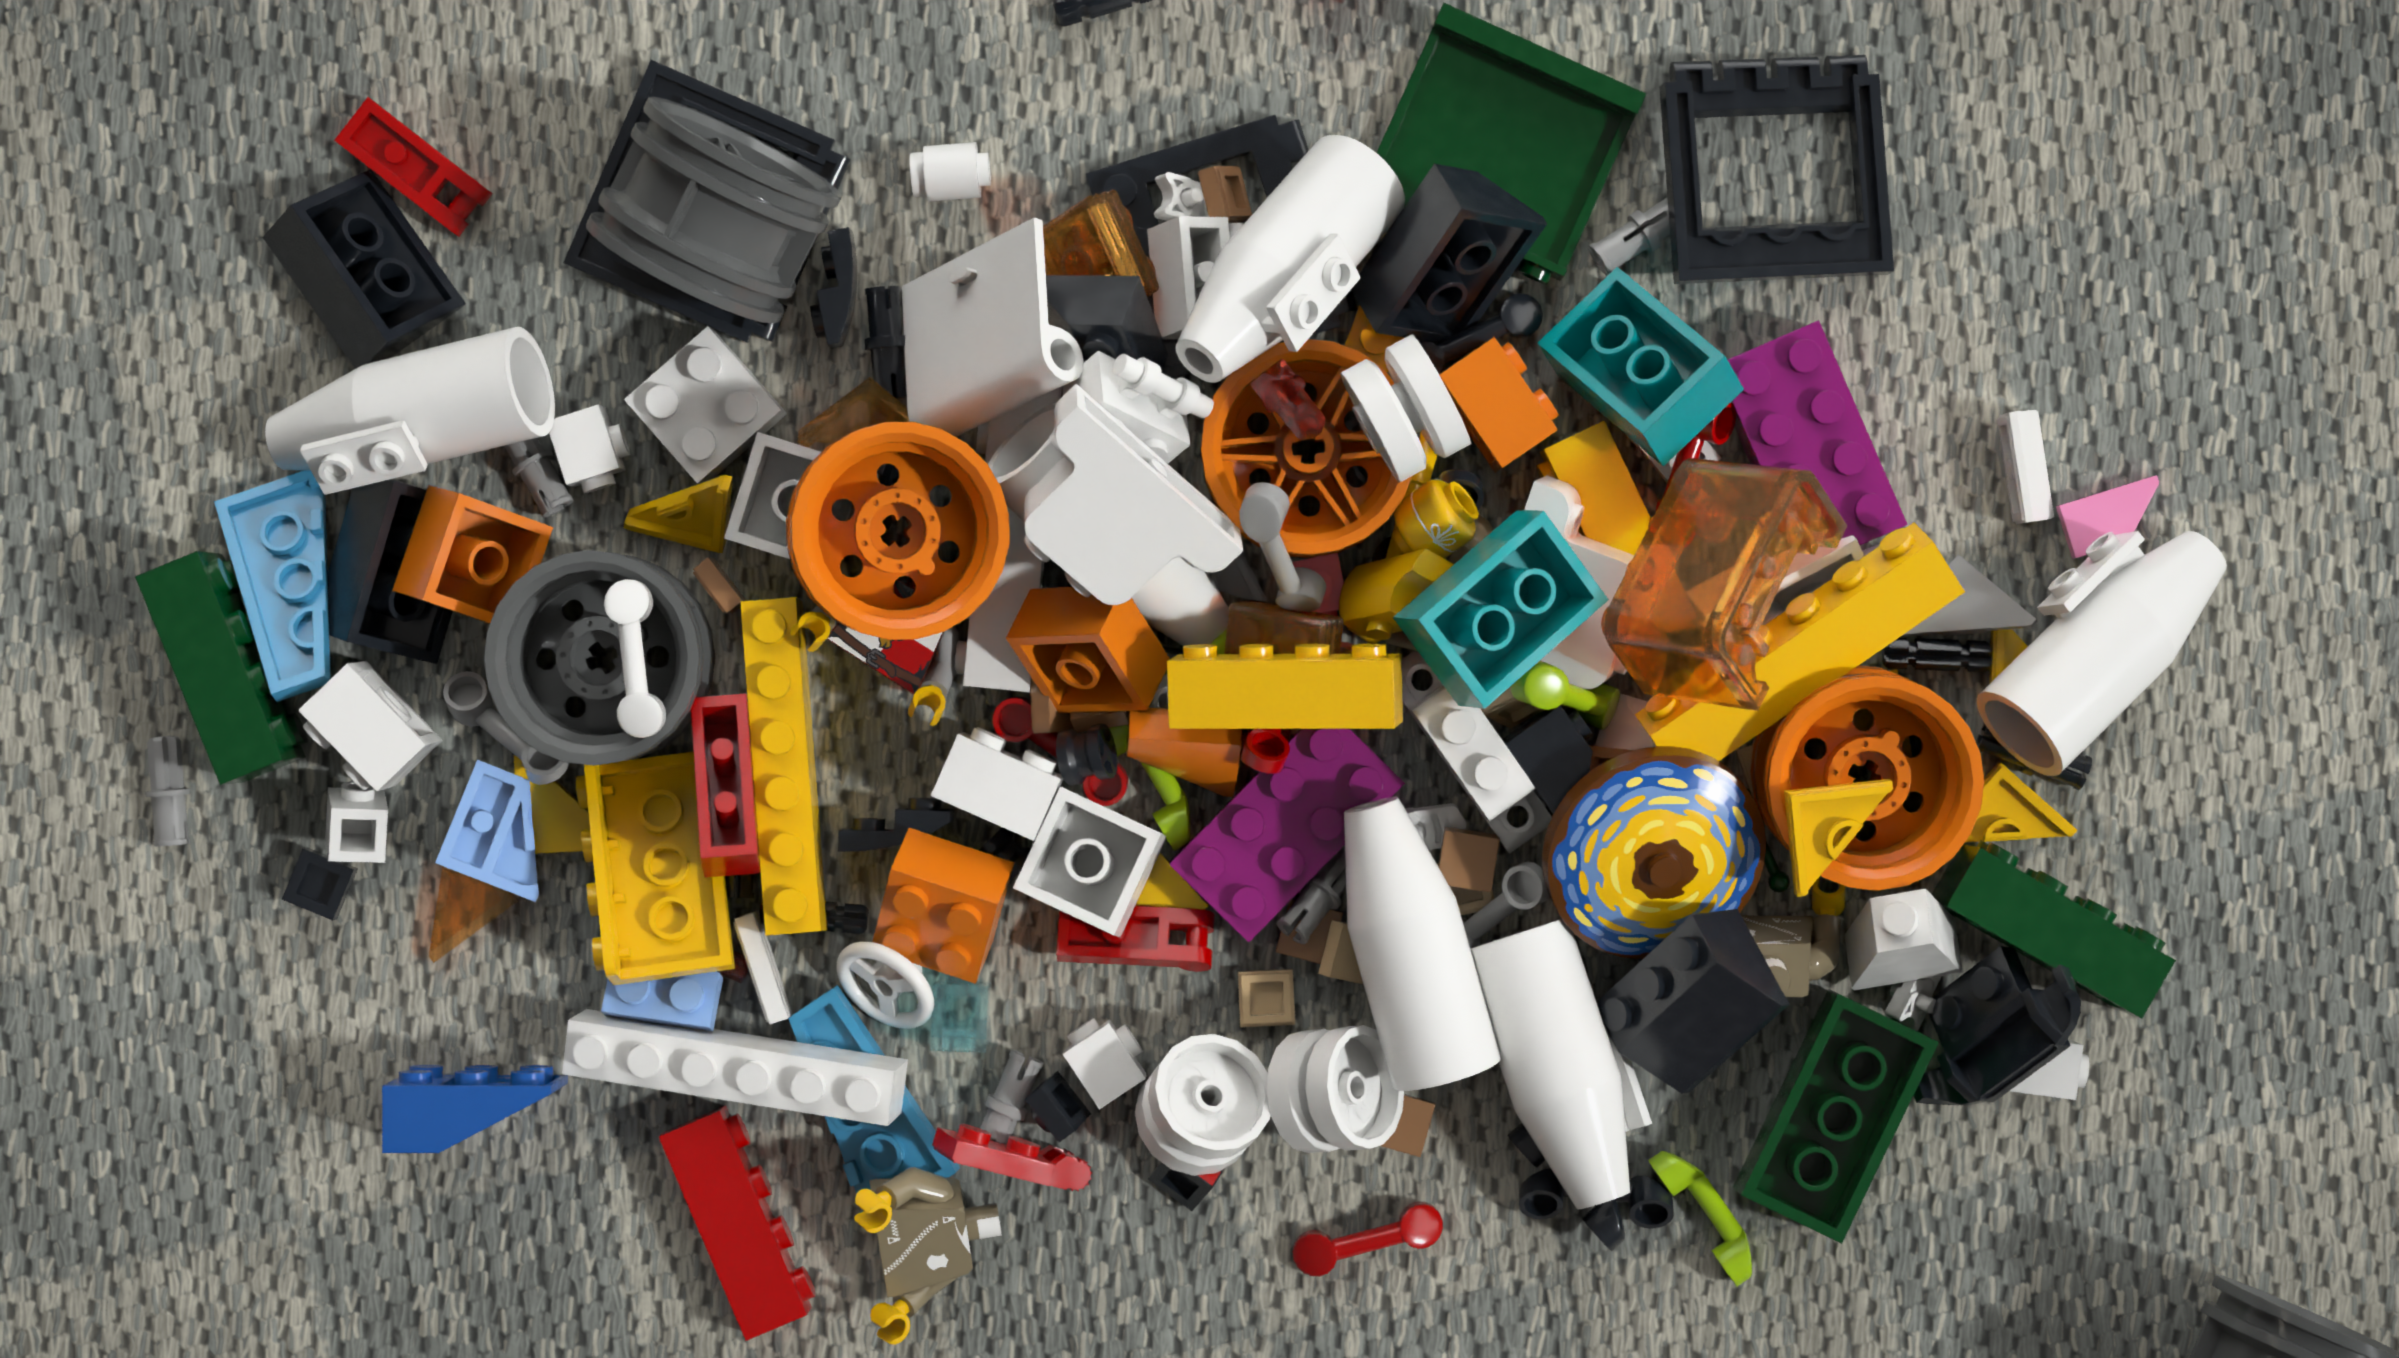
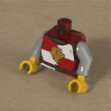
M910 577L906 583L897 579L893 589L898 597L907 598L913 594L915 584ZM816 606L812 612L802 615L790 631L792 637L800 628H807L814 633L816 640L807 649L809 652L816 651L826 639L913 694L908 708V715L910 717L913 716L917 706L927 705L934 711L930 725L935 726L939 722L945 709V698L957 674L954 666L959 631L956 626L951 627L945 632L920 639L887 640L854 631L827 616Z

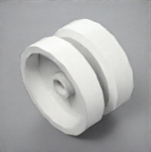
M1413 334L1385 349V362L1394 385L1390 386L1380 368L1368 359L1340 373L1343 384L1354 405L1352 409L1362 430L1377 454L1380 453L1398 483L1426 469L1427 458L1416 433L1421 432L1434 453L1443 458L1471 444L1469 434L1448 390L1430 358Z
M1359 1025L1340 1027L1330 1031L1326 1029L1300 1031L1288 1035L1275 1049L1268 1067L1266 1092L1269 1110L1279 1135L1293 1149L1306 1153L1331 1152L1340 1148L1347 1151L1371 1149L1383 1145L1396 1131L1403 1111L1404 1091L1393 1089L1376 1029Z
M1216 1034L1191 1036L1170 1049L1139 1090L1135 1108L1139 1136L1150 1153L1172 1170L1193 1176L1217 1173L1235 1163L1270 1120L1271 1115L1266 1092L1268 1072L1257 1055L1237 1040Z

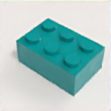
M1616 267L1537 342L1556 374L1662 466H1665L1744 390L1724 354L1619 267Z
M1516 510L1398 612L1393 619L1458 706L1485 709L1609 599L1544 511Z

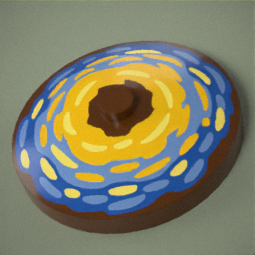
M1656 746L1637 749L1618 755L1591 770L1569 790L1552 816L1544 839L1542 852L1544 882L1559 915L1580 939L1592 947L1611 955L1631 959H1644L1691 914L1738 909L1741 912L1753 895L1763 870L1766 854L1765 828L1761 813L1751 794L1742 781L1721 762L1701 752L1681 747Z

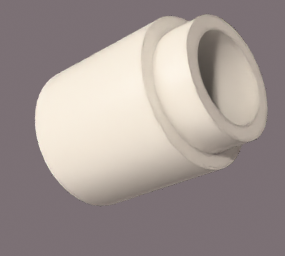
M976 142L923 146V152L910 153V175L914 197L927 196L928 202L981 198V186H991L988 152L978 153Z

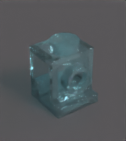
M947 974L946 981H935L933 983L934 1008L931 1017L930 1051L987 1052L989 1048L991 983L979 982L978 978L976 984ZM958 999L967 1000L972 1006V1015L964 1020L956 1018L952 1013L953 1002Z

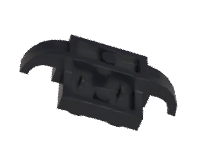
M1999 946L1932 997L1936 1000L1933 1013H1929V1016L1944 1052L1937 1056L1940 1067L1924 1073L1913 1095L1916 1103L1968 1106L1982 1102H1995L2069 1048L2071 1045L2068 1038L2075 1029L2081 1013V1000L2069 968L2058 965L2052 970L2056 979L2044 990L2032 989L2015 948Z

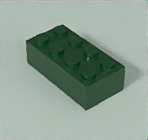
M195 551L135 576L219 784L247 782L305 758L306 756L301 745L308 743L306 731L296 713L289 715L283 700L276 702L271 695L250 621L239 595L240 588L231 559L226 561L221 553Z
M1980 840L1976 847L1966 844L1962 845L1950 861L1932 893L1934 898L1950 914L2002 944L2015 948L2016 952L2051 972L2058 965L2068 967L2075 986L2119 1011L2141 1019L2144 1017L2176 961L2161 952L2166 944L2164 941L2137 926L2133 928L2123 923L2121 928L2112 924L2117 914L2088 898L2085 900L2075 896L2073 901L2064 896L2068 889L2067 885L2042 871L2036 872L2028 868L2023 873L2015 868L2020 860L2017 856L1991 842L1987 844Z
M1828 989L1733 1188L1740 1195L1842 1244L1939 1042Z

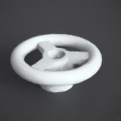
M874 942L852 943L841 951L836 965L839 982L848 997L863 1012L883 1024L901 1029L919 1027L930 1019L934 1010V997L928 981L922 974V966L912 963L895 950ZM863 958L873 959L876 962L871 965ZM854 972L869 983L872 991L878 995L879 1002L873 999L861 987ZM914 991L918 1001L917 1008L912 1012H900L897 998L903 992Z

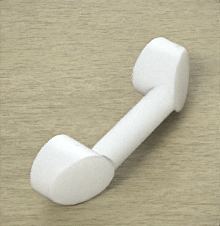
M624 579L613 584L607 591L604 599L606 614L611 620L617 622L626 694V697L620 701L617 708V720L620 727L627 734L637 738H646L657 734L662 729L666 720V710L662 701L655 695L648 693L640 624L649 616L653 607V598L648 587L642 582Z

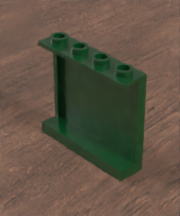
M1443 2L1431 33L1376 153L1384 159L1398 177L1405 195V206L1435 163L1477 171L1543 216L1547 225L1520 262L1521 264L1517 272L1531 280L1547 285L1551 277L1561 281L1565 276L1567 266L1630 126L1640 110L1646 93Z

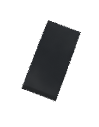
M849 227L827 231L830 245L821 247V255L827 279L837 278L838 286L817 290L819 304L810 306L816 337H826L827 344L832 349L843 347L850 329L857 294L856 247L853 231Z
M908 798V808L895 809L894 830L885 829L886 819L852 818V828L839 829L838 852L877 850L900 845L905 838L908 828L930 834L952 822L954 810L941 809L942 800L937 798Z

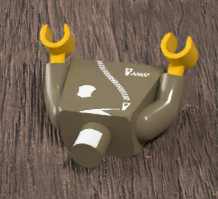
M1820 877L1812 885V909L1818 916L1814 917V919L1813 916L1741 915L1785 997L1808 996L1810 981L1819 980L1831 972L1838 964L1841 919L1837 916L1845 908L1846 886L1839 884V889L1836 892L1824 893L1819 889Z
M909 1167L893 1178L869 1180L870 1189H861L855 1197V1204L863 1212L856 1214L854 1221L867 1232L877 1233L887 1298L893 1297L894 1304L892 1306L886 1302L874 1305L870 1313L871 1321L881 1327L877 1332V1336L889 1344H898L906 1338L910 1330V1320L908 1317L916 1314L935 1294L958 1277L971 1272L973 1265L969 1241L1002 1236L997 1203L964 1208L960 1180L954 1177H943L916 1167Z

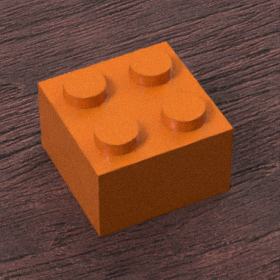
M1495 337L1439 374L1463 420L1469 436L1494 473L1556 432L1558 429L1552 420L1559 416L1556 408L1544 391L1539 388L1533 393L1521 375L1527 370V367L1512 344L1507 342L1501 346Z
M429 485L392 591L490 624L497 605L513 583L542 562L553 527L461 493Z
M1073 587L1030 589L1006 636V640L1043 696H1049L1058 713L1148 710L1167 670V660L1170 659L1132 598L1123 604L1108 605L1098 600L1092 594L1089 597L1081 595Z
M908 828L890 869L872 942L895 950L914 964L976 984L993 943L1015 862Z

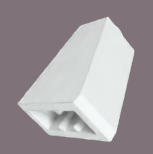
M1926 888L1870 898L1844 935L1851 988L1853 990L1963 972L1955 918Z

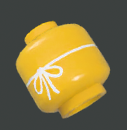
M1440 479L1430 480L1405 497L1395 509L1394 517L1397 528L1393 530V537L1404 553L1426 548L1446 559L1474 538L1476 530L1475 520L1479 516L1478 509L1471 496L1460 484L1454 481L1448 484Z

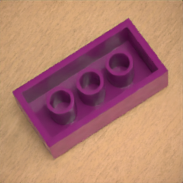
M1819 320L1728 359L1744 388L1732 401L1736 413L1734 428L1789 553L1852 535L1857 539L1859 545H1862L1908 525Z
M1299 729L1288 741L1290 752L1283 770L1277 774H1267L1258 771L1169 863L1248 942L1345 845L1344 812L1364 803L1392 797L1405 784L1350 729Z

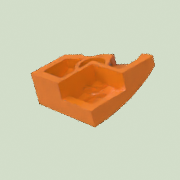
M1148 708V710L1130 711L1126 756L1219 795L1233 797L1241 753L1242 729H1169L1168 709Z

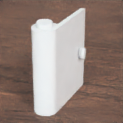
M1032 218L902 286L909 422H917L940 428L957 437L1078 379L1083 371L1084 360L1082 350L1075 338L1062 328L1049 325L1043 222L1040 219Z

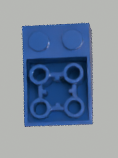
M441 1065L409 1066V1070L399 1071L398 1078L382 1085V1153H440L551 1095L568 1084V1075H553V1066L551 1065L520 1066V1070L511 1071V1075H498V1066L496 1065L465 1066V1070L455 1071V1075H443V1066Z

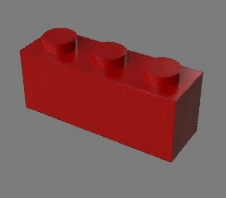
M747 694L696 697L691 708L700 858L704 878L760 873Z

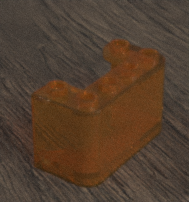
M1688 458L1674 472L1671 484L1658 510L1651 518L1648 529L1633 559L1627 565L1625 575L1610 605L1603 613L1601 628L1605 639L1644 694L1758 711L1769 690V686L1765 681L1756 679L1755 671L1756 656L1765 657L1769 650V646L1758 632L1796 553L1815 555L1819 546L1837 548L1847 528V524L1816 476L1809 470Z

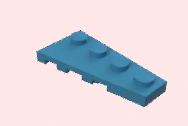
M304 470L214 501L268 686L276 702L322 687L330 680L326 495L322 492L312 472Z
M838 985L788 1018L797 1042L885 1056ZM906 1086L904 1088L902 1112L889 1126L825 1116L830 1133H834L844 1159L843 1168L850 1187L854 1186L856 1194L861 1189H870L869 1180L893 1178L909 1167H916L943 1177H950L960 1169L957 1163H953L933 1149L932 1143L936 1131Z

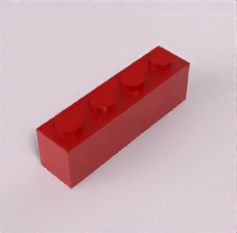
M725 1105L663 1132L659 1136L660 1142L745 1341L808 1315L812 1308L809 1299L816 1297L813 1283L804 1266L795 1268L787 1250V1248L794 1246L792 1234L782 1215L775 1218L772 1215L766 1201V1197L772 1195V1189L760 1164L754 1167L751 1166L744 1149L745 1146L751 1144V1141L740 1115L737 1113L730 1116Z

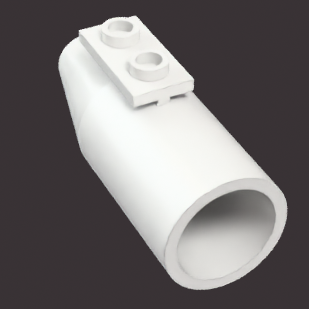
M1342 135L1324 136L1313 145L1219 252L1176 344L1177 356L1187 370L1201 380L1216 383L1282 340L1288 351L1297 352L1359 281L1361 277L1356 269L1357 265L1393 225L1405 207V195L1402 185L1384 159L1363 143Z
M513 327L361 365L269 417L266 423L265 436L270 455L279 468L283 470L311 471L324 495L422 472L426 470L427 465L430 463L545 436L552 429L554 422V391L548 366L537 342L524 328Z
M1057 402L1040 409L1020 424L1000 445L988 463L1002 488L1006 505L1023 522L1024 498L1027 492L1064 457L1056 450L1049 439V436L1055 431L1054 409ZM1180 557L1172 559L1132 597L1150 627L1183 646L1210 644L1225 631L1232 617L1231 611L1209 572L1191 567Z
M2139 531L2115 535L2113 532H2108L2096 539L2086 549L2088 558L2077 569L2071 568L2065 571L2049 585L2048 589L2051 594L2037 608L2044 616L2055 615L2057 619L1977 697V708L1982 720L1993 736L2009 753L2036 772L2047 776L2059 775L2174 661L2227 568L2222 553L2209 539L2197 532L2186 531L2149 553L2144 554L2138 547L2145 540Z
M1398 797L1383 798L1346 810L1344 812L1347 927L1393 1089L1397 1091H1412L1431 1088L1473 1076L1493 1067L1501 1060L1465 928L1456 897Z
M1559 919L1470 948L1501 1056L1499 1065L1514 1110L1576 1209L1592 1207L1630 1193L1626 1132L1650 1125L1652 1121L1632 1062L1618 1052L1603 1023L1573 931L1565 924L1563 919Z

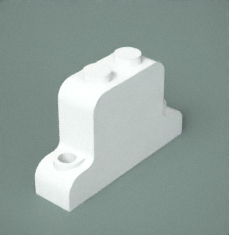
M1075 384L1060 398L1054 409L1055 431L1049 436V439L1056 450L1064 457L1027 492L1024 498L1026 535L1023 539L1029 550L1040 560L1048 562L1051 559L1065 571L1068 582L1077 592L1085 597H1089L1092 594L1098 600L1108 605H1119L1130 600L1174 558L1180 557L1191 567L1201 571L1217 572L1226 568L1243 552L1240 529L1233 524L1229 517L1083 389Z
M1546 475L1534 481L1524 510L1544 511L1609 600L1543 657L1541 661L1562 670L1570 684L1583 689H1592L1600 686L1616 673L1624 675L1627 672L1636 649V644L1629 641L1636 621L1640 623L1645 621L1655 592L1647 589L1650 582V572L1648 566L1641 558L1587 538L1578 532L1585 509L1581 505L1578 491L1571 484Z
M1413 651L1402 659L1403 704L1494 834L1500 837V842L1509 854L1546 829L1552 819L1551 815L1533 791L1535 790L1534 785L1480 708L1458 706L1418 652ZM1419 669H1425L1432 675V685L1425 691L1416 690L1411 683L1413 673ZM1513 806H1523L1528 813L1526 823L1520 827L1511 826L1507 820V813Z

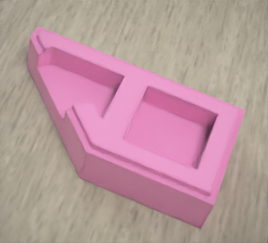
M2151 476L2056 506L2072 559L2087 555L2086 549L2096 539L2108 532H2113L2114 535L2134 532L2159 485L2158 476Z

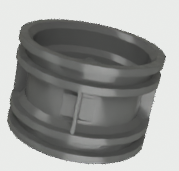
M648 97L643 109L650 118L649 123H635L631 131V137L634 141L611 187L603 188L599 196V204L605 212L591 213L586 223V229L599 242L626 261L695 298L748 319L771 324L779 322L784 309L777 300L778 298L787 299L792 297L797 287L795 279L818 233L825 232L829 224V219L822 210L824 207H837L842 198L841 193L831 183L811 169L749 134L682 104L663 98Z
M586 550L561 554L540 563L513 583L497 605L486 635L484 665L488 689L498 712L519 738L540 753L563 762L595 766L643 758L667 747L683 734L692 724L691 708L695 698L708 696L712 686L715 649L712 630L701 604L682 581L661 566L638 557ZM624 579L642 582L648 587L653 598L652 610L649 616L640 624L648 693L655 695L662 701L666 710V720L662 729L657 734L646 738H637L627 734L620 727L617 720V708L626 694L617 622L611 620L606 614L604 599L609 588L616 582ZM571 600L580 601L584 608L582 617L576 621L567 620L563 613L566 603ZM600 645L606 649L615 648L617 650L618 657L611 660L616 666L614 670L596 668L593 659L600 656L596 651V648ZM654 646H662L669 653V661L663 667L657 668L648 662V652ZM546 648L551 649L556 654V664L551 670H543L537 661L539 652ZM573 696L582 698L586 704L585 713L579 718L570 716L566 710V702Z
M2216 1274L2212 1286L2219 1289L2221 1293L2217 1302L2204 1301L2201 1312L2206 1314L2207 1317L2190 1355V1358H2399V1351L2269 1293Z

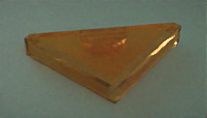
M869 377L802 427L798 433L797 443L804 447H810L815 442L834 443L849 433L883 422H909L907 407Z
M442 866L429 951L430 959L433 963L439 961L519 902L511 892Z

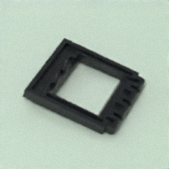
M1866 55L1826 56L1824 76H1821L1818 57L1773 58L1771 62V78H1767L1766 62L1764 59L1719 60L1717 67L1718 80H1713L1711 61L1670 63V82H1664L1659 86L1674 284L1888 275L1894 272L1879 74H1869ZM1849 112L1857 221L1703 228L1695 118Z
M650 60L563 263L743 342L749 343L752 333L773 342L788 306L780 303L783 306L784 313L780 321L775 324L755 321L718 308L663 282L626 261L593 237L586 229V223L591 213L605 212L599 204V196L603 188L611 187L634 141L631 137V131L635 123H649L650 118L643 109L648 97L663 98L682 104L780 147L785 151L794 154V160L823 177L837 190L851 159L832 151L835 140L654 60ZM824 207L822 212L827 216L830 208ZM807 255L795 279L796 286L808 261L809 255Z
M1272 115L1086 173L1117 276H1140L1153 314L1154 304L1147 229L1159 225V222L1154 216L1155 209L1147 185L1156 184L1155 178L1167 172L1182 175L1253 153L1267 198L1292 170L1291 163L1300 161L1309 151L1300 120H1293L1278 125L1276 115ZM1351 290L1312 335L1341 327L1338 316L1346 312L1358 310L1354 294ZM1163 339L1168 355L1162 373L1173 379L1191 374L1177 356L1176 344L1178 339Z

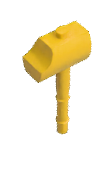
M1421 432L1419 440L1427 458L1426 469L1412 476L1404 498L1431 480L1437 454L1430 448ZM1392 533L1385 559L1355 566L1346 578L1339 600L1340 622L1368 638L1378 640L1391 638L1392 633L1402 631L1393 617L1454 564L1426 548L1404 553L1397 545Z

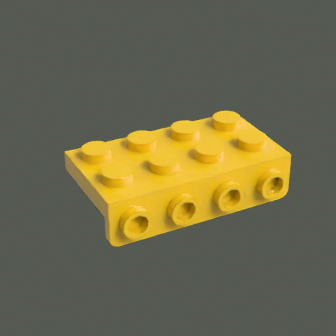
M694 751L595 766L584 765V775L576 776V791L580 809L588 808L590 829L581 830V842L585 862H593L595 882L587 883L586 890L591 917L599 916L601 937L592 938V952L596 970H604L606 977L614 986L735 969L725 876L704 878L700 858Z

